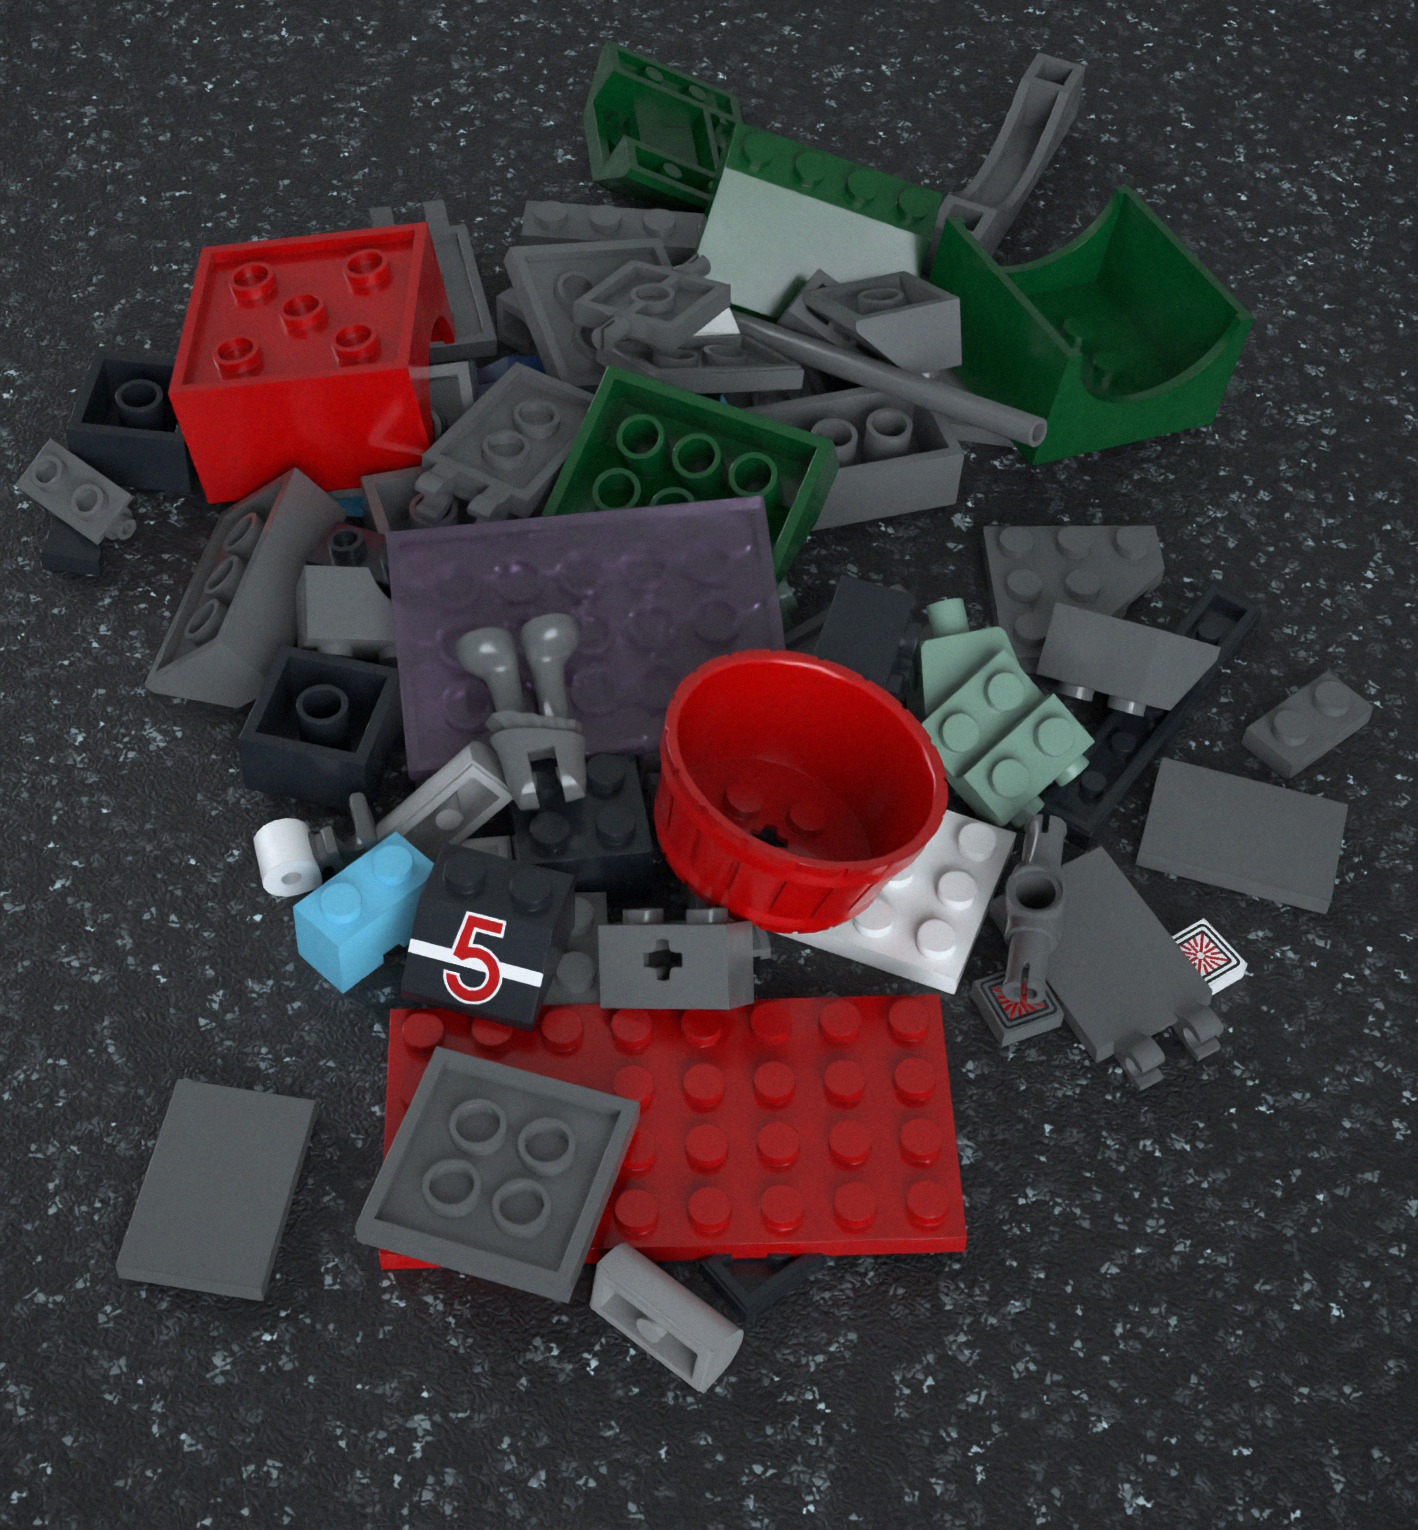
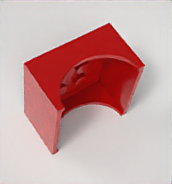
M428 222L202 247L168 395L209 504L240 501L294 467L299 469L324 492L361 488L362 476L422 466V455L435 443L429 390L430 342L444 341V344L455 343L457 333Z

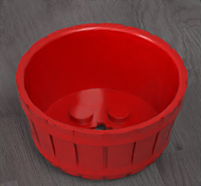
M750 649L732 652L730 656L725 654L705 662L696 668V672L692 671L673 693L661 733L660 779L654 798L653 814L658 842L662 852L666 853L665 859L683 884L686 883L688 889L710 907L728 908L729 918L733 920H751L752 927L753 925L759 926V929L775 933L792 934L793 932H798V934L828 930L831 926L833 928L839 926L866 910L879 896L883 887L896 874L915 861L929 840L938 831L948 802V782L944 781L947 777L945 768L935 744H931L930 741L932 739L922 724L908 709L905 710L902 707L903 704L873 681L865 680L863 675L826 659L819 660L817 656L778 649L776 652L771 651V649ZM764 828L774 830L776 839L786 843V848L774 847L752 836L751 833L761 834Z

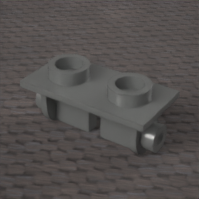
M51 438L15 484L24 493L97 545H99L104 536L112 540L118 538L126 540L132 536L136 529V521L133 519L132 511L127 508L133 496Z

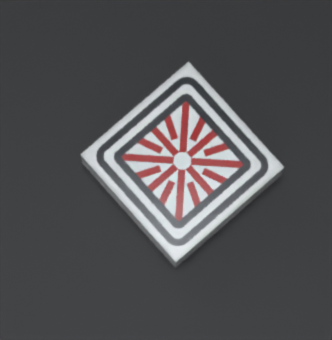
M1205 918L1172 936L1213 990L1212 995L1244 976L1247 963Z

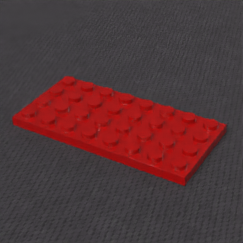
M940 994L754 999L752 1004L729 1010L600 1008V1003L543 1005L532 1032L443 1008L390 1009L383 1163L436 1046L640 1102L639 1122L584 1263H598L614 1247L624 1242L631 1245L650 1261L702 1260L713 1254H732V1259L767 1258L768 1253H792L791 1257H800L805 1253L842 1256L965 1252L967 1231ZM379 1248L382 1270L445 1268Z

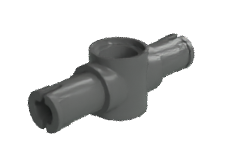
M1043 814L1031 815L1026 819L1022 859L1015 866L1005 885L1004 941L1009 947L1005 980L1002 983L1001 991L1008 1000L1020 1003L1022 985L1025 983L1028 988L1026 1004L1040 1003L1045 999L1049 954L1056 949L1064 931L1066 875L1065 871L1061 868L1067 825L1061 818L1050 815L1047 833H1042ZM1027 906H1040V907H1044V908H1043V909H1035V910H1033V909L1026 908V907H1027Z

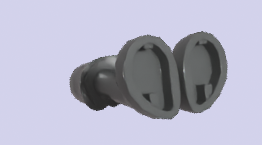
M553 613L533 618L523 625L520 632L523 651L533 679L540 715L527 713L519 675L518 653L514 637L509 631L497 627L480 628L468 632L456 643L457 657L462 667L474 676L484 680L490 690L496 713L490 715L485 726L494 734L490 738V743L498 754L510 794L520 811L540 809L537 794L538 780L536 772L532 771L531 761L556 756L558 764L555 767L557 778L563 787L566 803L585 797L587 784L585 763L586 738L581 734L582 724L571 718L564 679V665L578 645L580 632L576 619L568 614Z

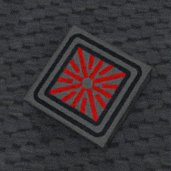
M1006 971L976 980L972 984L970 996L1001 1047L1061 1026L1064 1012L1047 984L1045 985L1047 989L1045 999L1036 1004H1026L1028 993L1026 983L1022 985L1020 1003L1008 1000L1003 996L1001 989Z

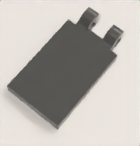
M443 199L422 202L425 222H428L457 332L455 343L444 344V341L430 342L429 364L497 355V338L466 224L449 225ZM391 206L369 208L372 228L395 225Z
M516 362L422 455V475L415 483V490L425 494V496L414 508V514L437 523L448 511L455 495L471 502L467 508V513L477 517L476 522L467 530L466 537L485 546H490L498 538L510 513L527 519L552 492L595 395Z
M1100 846L1061 865L1066 875L1065 924L1063 934L1058 941L1056 949L1049 954L1046 984L1063 1010L1064 1020L1095 1063L1114 1055L1131 1083L1138 1091H1141L1163 1079V1074L1157 1066L1165 1062V1056L1158 1044L1150 1036L1165 1028L1173 1027L1190 1055L1196 1061L1220 1050L1221 1045L1214 1036L1223 1032L1224 1027L1218 1016L1208 1007L1211 1004L1213 990L1106 850ZM1005 894L990 901V917L1003 935L1005 931ZM1027 906L1026 908H1030V909L1035 910V909H1043L1044 907H1040V906Z

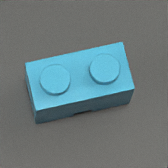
M395 831L293 906L299 955L344 994L384 963L383 955L397 944L406 947L410 943L420 894L434 863Z

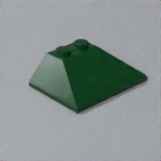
M607 40L602 47L583 114L593 182L598 183L601 187L613 193L621 192L638 200L688 213L704 214L720 154L736 122L743 123L737 95Z

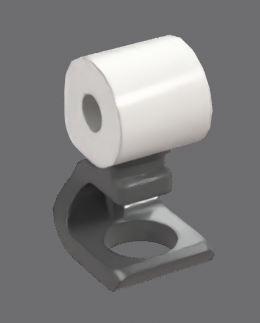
M352 793L349 797V806L356 832L346 842H342L336 837L332 825L321 828V833L313 834L305 822L291 818L272 821L264 825L256 833L253 839L263 887L268 893L275 896L289 897L315 890L322 884L321 872H323L325 867L332 866L338 874L380 843L377 839L374 817L363 793Z

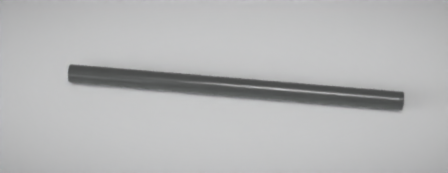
M730 309L740 334L748 335L792 361L1031 447L1039 446L1046 436L1047 421L1042 417Z

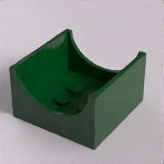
M1129 185L1115 187L1108 204L1097 219L1070 243L1047 256L1019 265L999 266L966 229V221L961 216L946 218L928 282L960 298L962 365L951 367L950 369L970 393L1042 417L1047 421L1046 436L1037 447H1031L1009 439L1031 466L1213 423L1255 318Z

